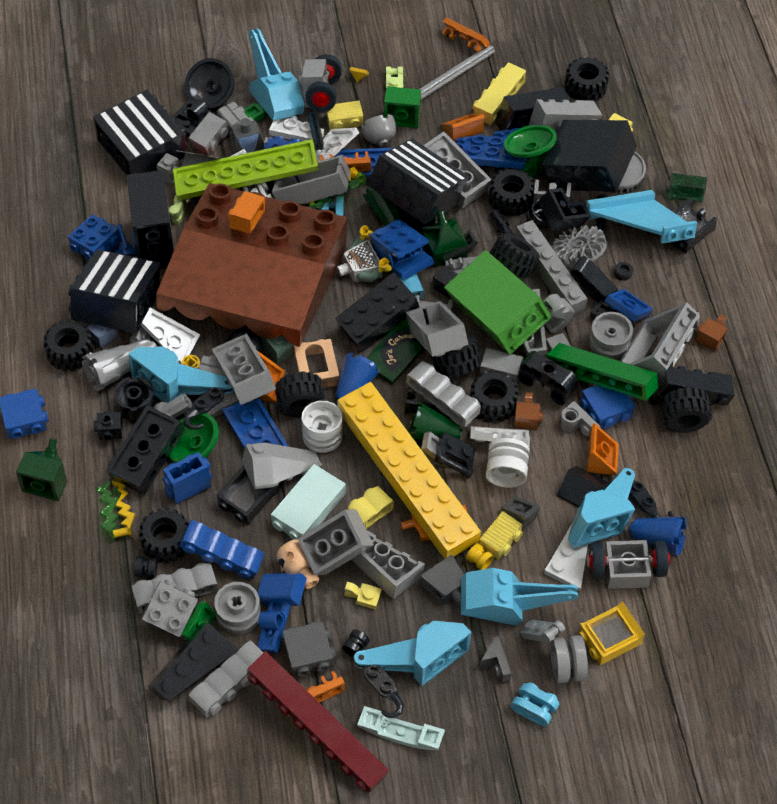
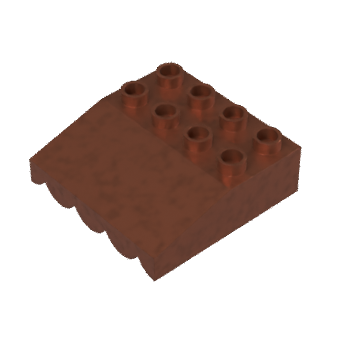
M209 183L183 228L156 293L157 310L166 311L176 307L181 314L194 320H203L211 316L215 322L228 329H239L247 325L253 333L260 337L272 339L283 335L290 343L300 347L335 274L336 267L339 265L346 250L348 217L337 215L330 210H317L301 206L294 201L276 200L265 197L258 192H251L265 197V212L251 234L230 228V220L228 219L230 209L234 208L237 198L241 197L244 191L232 189L226 184Z

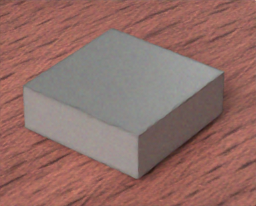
M563 333L546 339V344L550 351L558 343L570 346Z

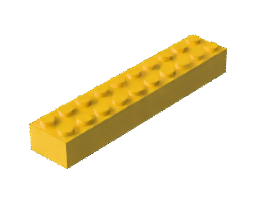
M372 382L338 399V407L342 412V418L444 559L450 555L454 557L478 543L481 535L480 529Z

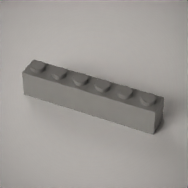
M533 220L516 226L515 236L528 242L539 253L540 258L534 268L551 293L558 294L560 298H565L574 309V316L585 312L587 297Z

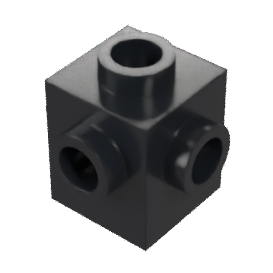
M106 411L104 413H97V421H94V432H98L99 440L123 439L121 412Z

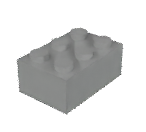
M345 509L298 538L314 575H326L374 546L356 509Z

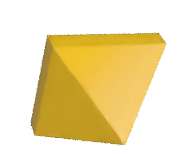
M350 68V72L356 82L369 75L367 70Z

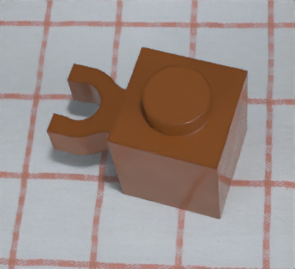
M720 314L716 322L708 318L704 324L700 323L696 330V333H698L696 341L716 352L727 333L728 328L724 327L727 317Z
M525 392L524 402H517L514 428L537 430L538 423H542L543 412L539 411L540 404L532 403L533 393Z

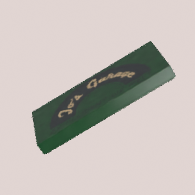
M405 318L390 331L369 354L367 359L377 365L376 370L380 369L378 376L393 385L425 348L411 334L408 320Z

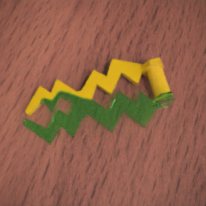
M355 167L350 168L351 173L348 182L351 181V183H348L347 189H357L359 185L364 186L366 184V176L362 172H358ZM332 195L323 200L311 201L309 206L313 209L323 208L325 203H331L333 196L339 195Z
M107 480L97 489V492L103 494L99 500L109 504L100 512L101 516L107 518L100 527L111 534L112 541L121 536L129 535L132 537L131 526L135 513L129 512L130 505L121 502L128 494L127 491H124L126 487L113 480L112 484L116 488L112 492L108 491L106 488L110 481ZM113 493L117 494L115 498L111 497ZM117 507L121 508L118 515L126 518L121 525L126 527L114 530L118 526L114 522L119 516L112 513V511Z

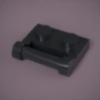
M443 432L439 437L435 462L440 465L444 464L469 479L473 474L472 465L476 448Z

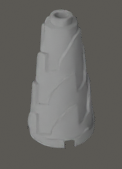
M142 339L125 346L121 345L84 355L82 358L86 360L82 361V365L90 383L95 381L97 385L92 387L97 391L106 388V386L122 378L123 375L131 372L130 352L137 347H157L155 342L149 339Z

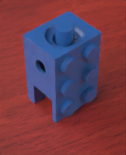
M400 219L392 221L391 224L369 234L372 248L379 260L387 258L390 261L391 271L403 280L434 264L433 258L422 250V246L429 243L428 239Z

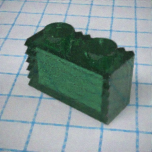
M671 173L668 198L682 199L683 201L691 198L693 202L702 203L706 191L707 177Z

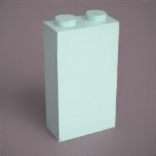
M313 464L271 513L273 527L278 531L287 533L292 540L302 537L318 527L345 496L346 484Z

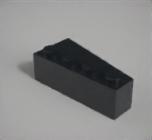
M563 87L504 96L494 122L500 131L522 128L529 124L537 99H542L543 102H548V100H555L556 102L569 100L570 103L572 100Z
M671 364L666 371L658 373V389L654 392L656 402H661V399L673 390L686 387L698 388L708 394L710 404H718L720 406L729 404L735 396L731 375L716 372L704 374L700 369L687 371L686 367L678 366L676 369L671 368Z
M208 622L201 623L148 688L163 701H170L238 651V649Z

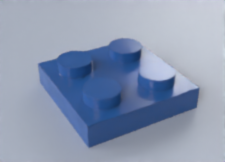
M626 289L609 294L605 300L613 310L621 312L630 321L634 322L650 315L653 310L652 307Z

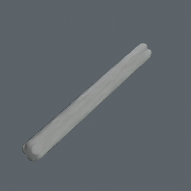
M489 45L488 48H483L480 52L475 53L420 88L421 100L495 53L494 47Z

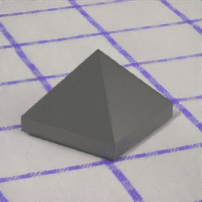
M472 228L464 234L468 243V253L479 243Z

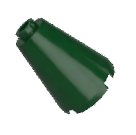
M371 187L366 189V194L363 193L364 200L384 227L391 224L392 221L400 219V207Z
M418 402L414 410L417 413L412 416L408 433L414 441H423L424 433L427 432L433 433L438 438L441 433L446 432L460 440L462 429H460L457 423Z

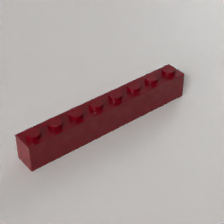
M266 651L247 668L248 680L254 686L259 685L264 690L262 692L264 696L270 701L274 700L279 705L278 709L285 716L289 714L294 719V725L301 731L304 729L309 734L308 738L316 746L320 744L325 749V755L332 761L335 759L340 764L339 768L347 776L351 774L356 779L355 783L361 790H367L370 793L388 774L389 769Z

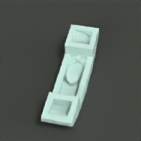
M364 706L357 724L359 728L383 739L425 750H438L445 733V729L428 724L419 726L399 719L387 718L381 714L380 710Z

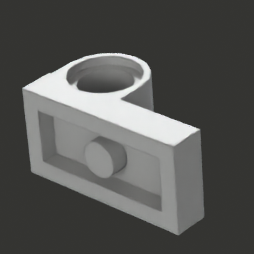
M574 401L562 411L560 427L568 433L580 428L582 433L589 437L592 424L597 423Z

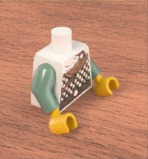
M364 225L360 228L361 236H358L343 254L344 264L336 267L340 277L349 274L353 282L372 283L377 278L382 277L383 271L389 272L391 270L390 261L387 258L379 260L369 241H365L366 238H370L369 234L373 233L371 230H368V226Z

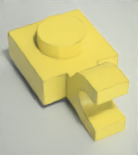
M347 582L344 596L357 598V605L376 610L382 589L362 583L361 588H358L357 585Z

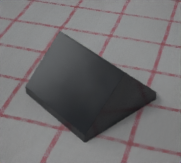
M574 466L567 471L557 496L579 508L584 500V496L588 492L605 490L610 483L578 466Z

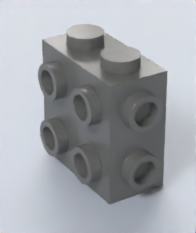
M323 621L310 622L301 627L292 626L282 631L293 677H303L315 671L324 672L333 667V659H336L334 647L329 646L328 641L331 640L329 628L325 629Z

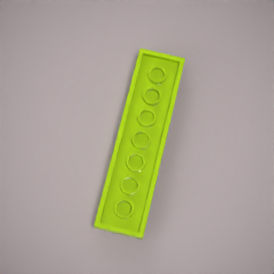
M313 139L175 168L173 169L177 199L183 200L202 196L209 183L226 184L230 188L235 189L319 171Z

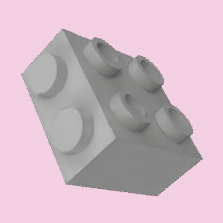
M165 579L164 583L159 581L141 619L180 637L198 599L194 597V592L186 588L182 592L175 588L177 584Z

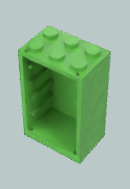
M486 250L444 287L456 306L509 355L551 318L541 298Z

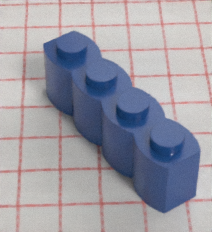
M194 520L188 523L179 544L186 553L198 554L206 562H216L222 569L226 571L233 570L244 579H253L256 576L264 553L259 549L248 546L235 538L228 537L222 532L210 529L206 525Z

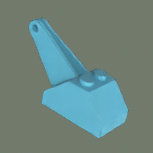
M260 29L250 30L249 39L258 79L250 82L249 92L273 121L303 114L305 105L298 80L291 72L281 73Z
M497 568L466 572L461 577V615L518 626L523 621L522 611L575 600L578 598V587L572 584L523 583L517 579L513 572Z

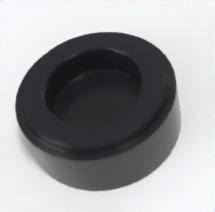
M620 262L615 266L614 275L619 280H628L632 277L633 267L629 263Z

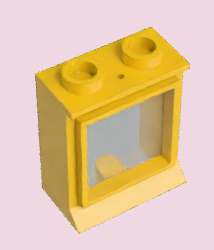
M623 601L616 607L584 623H580L578 635H582L584 643L588 646L592 659L597 660L599 665L641 645L645 635Z

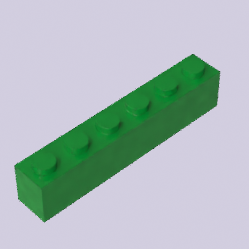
M558 343L547 354V359L572 371L579 380L646 401L658 389L657 373L562 343Z

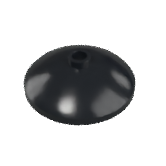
M215 58L200 60L190 68L185 78V92L188 99L193 102L202 100L207 104L209 110L225 104L231 97L235 85L234 75L230 67L223 61Z

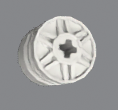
M316 401L306 406L302 412V439L304 444L310 450L319 453L333 451L340 445L343 436L342 412L340 408L329 401Z
M499 438L489 444L487 480L494 485L506 488L523 485L527 480V464L530 450L528 445L514 438Z

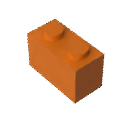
M244 191L242 196L237 198L234 208L230 209L228 213L230 228L251 234L265 212V197Z

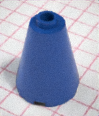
M353 353L346 354L335 394L337 404L338 399L369 382H373L380 369H375L377 365L361 355H358L356 358L352 357Z
M686 517L637 518L634 522L630 523L629 533L636 540H647V545L652 546L653 541L663 540L666 542L669 554L678 557L682 552L685 542L683 529L686 530L687 528Z

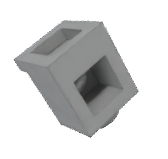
M166 153L157 164V171H164L165 182L174 185L173 169L180 168L179 159Z

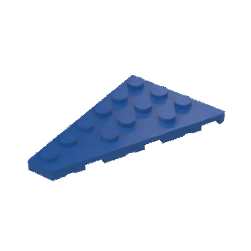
M520 128L494 132V135L485 137L482 134L456 138L455 141L479 166L524 169L527 158L511 156L504 148L506 137Z

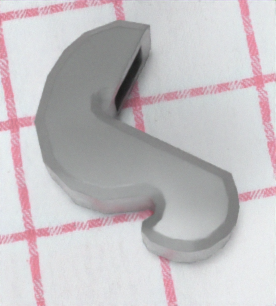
M551 294L543 301L546 308L552 309L550 312L551 318L545 323V326L551 333L561 331L573 319L574 309L565 298H560L558 294Z

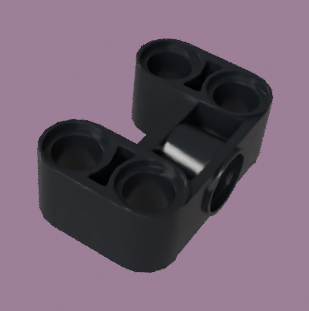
M531 351L519 367L518 378L521 383L531 387L537 380L551 388L550 395L552 400L559 405H564L575 391L576 375L536 351Z

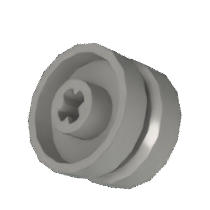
M605 312L597 316L592 323L589 341L592 352L614 360L622 358L632 339L633 326L631 321L626 316L617 312Z
M232 582L224 585L217 592L214 602L216 620L225 632L232 635H243L251 632L258 625L261 613L260 599L257 591L251 585L244 582Z
M582 635L570 636L568 642L563 637H555L550 642V654L556 684L567 683L570 679V674L575 682L586 681L588 677V663Z

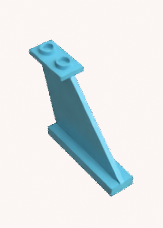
M653 190L587 201L586 207L591 215L589 219L602 217L661 235V243L695 238L697 222L685 221L654 200L655 193Z

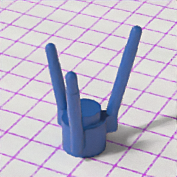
M119 223L118 228L123 244L120 245L119 250L117 247L113 250L118 254L136 257L137 252L133 229L131 235L132 245L126 242L122 226Z

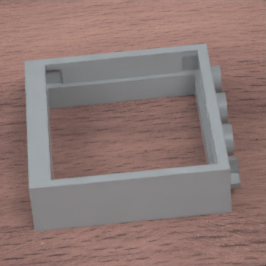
M686 302L646 319L620 361L656 372L657 374L666 371L700 314ZM666 331L652 355L645 357L657 335Z

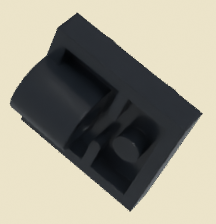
M188 100L173 117L177 125L184 129L186 136L190 137L211 111H209L207 104L202 100H197L196 102Z

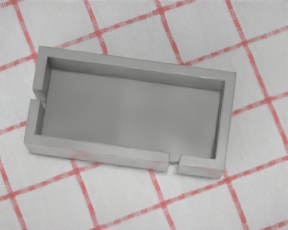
M340 155L318 161L319 171L297 175L300 183H298L295 176L275 180L272 191L275 199L308 204L314 200H323L329 196L341 195L347 192L351 172L344 156Z
M441 301L425 306L429 325H426L422 307L406 312L411 334L432 357L442 356L445 352L460 350L463 346L469 345L464 323Z

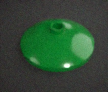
M545 125L522 127L506 137L504 141L505 151L516 158L538 157L548 152L557 141L556 132L551 127Z
M207 413L195 416L191 419V424H204V426L198 430H191L184 425V418L181 419L180 422L184 432L169 457L175 463L185 459L188 455H194L198 452L202 458L207 457L218 440L219 427L216 420Z

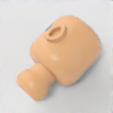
M298 539L291 540L279 548L276 558L281 565V572L303 574L307 578L305 589H310L319 582V577L314 575Z

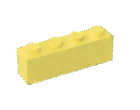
M509 62L504 68L502 67L496 79L493 78L488 89L483 91L481 98L474 102L472 107L474 114H484V123L492 125L496 119L503 97L515 95L525 83L526 70Z

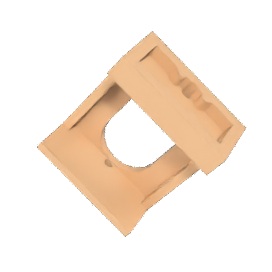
M320 339L308 343L302 342L300 347L294 345V357L296 358L299 372H309L306 356L324 353L328 371L314 374L321 377L323 389L338 386L339 372L331 339Z

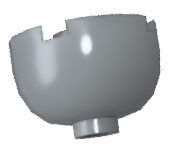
M383 115L375 116L366 120L364 126L361 124L364 138L369 143L379 145L380 147L388 145L389 141L396 134V124L392 115H388V118H383Z

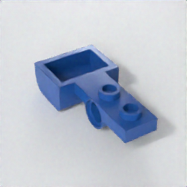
M301 573L264 574L262 576L257 593L260 602L265 606H269L267 611L260 613L258 620L262 631L257 647L263 653L265 651L267 653H278L283 636L282 631L285 629L290 607L299 606L307 580Z

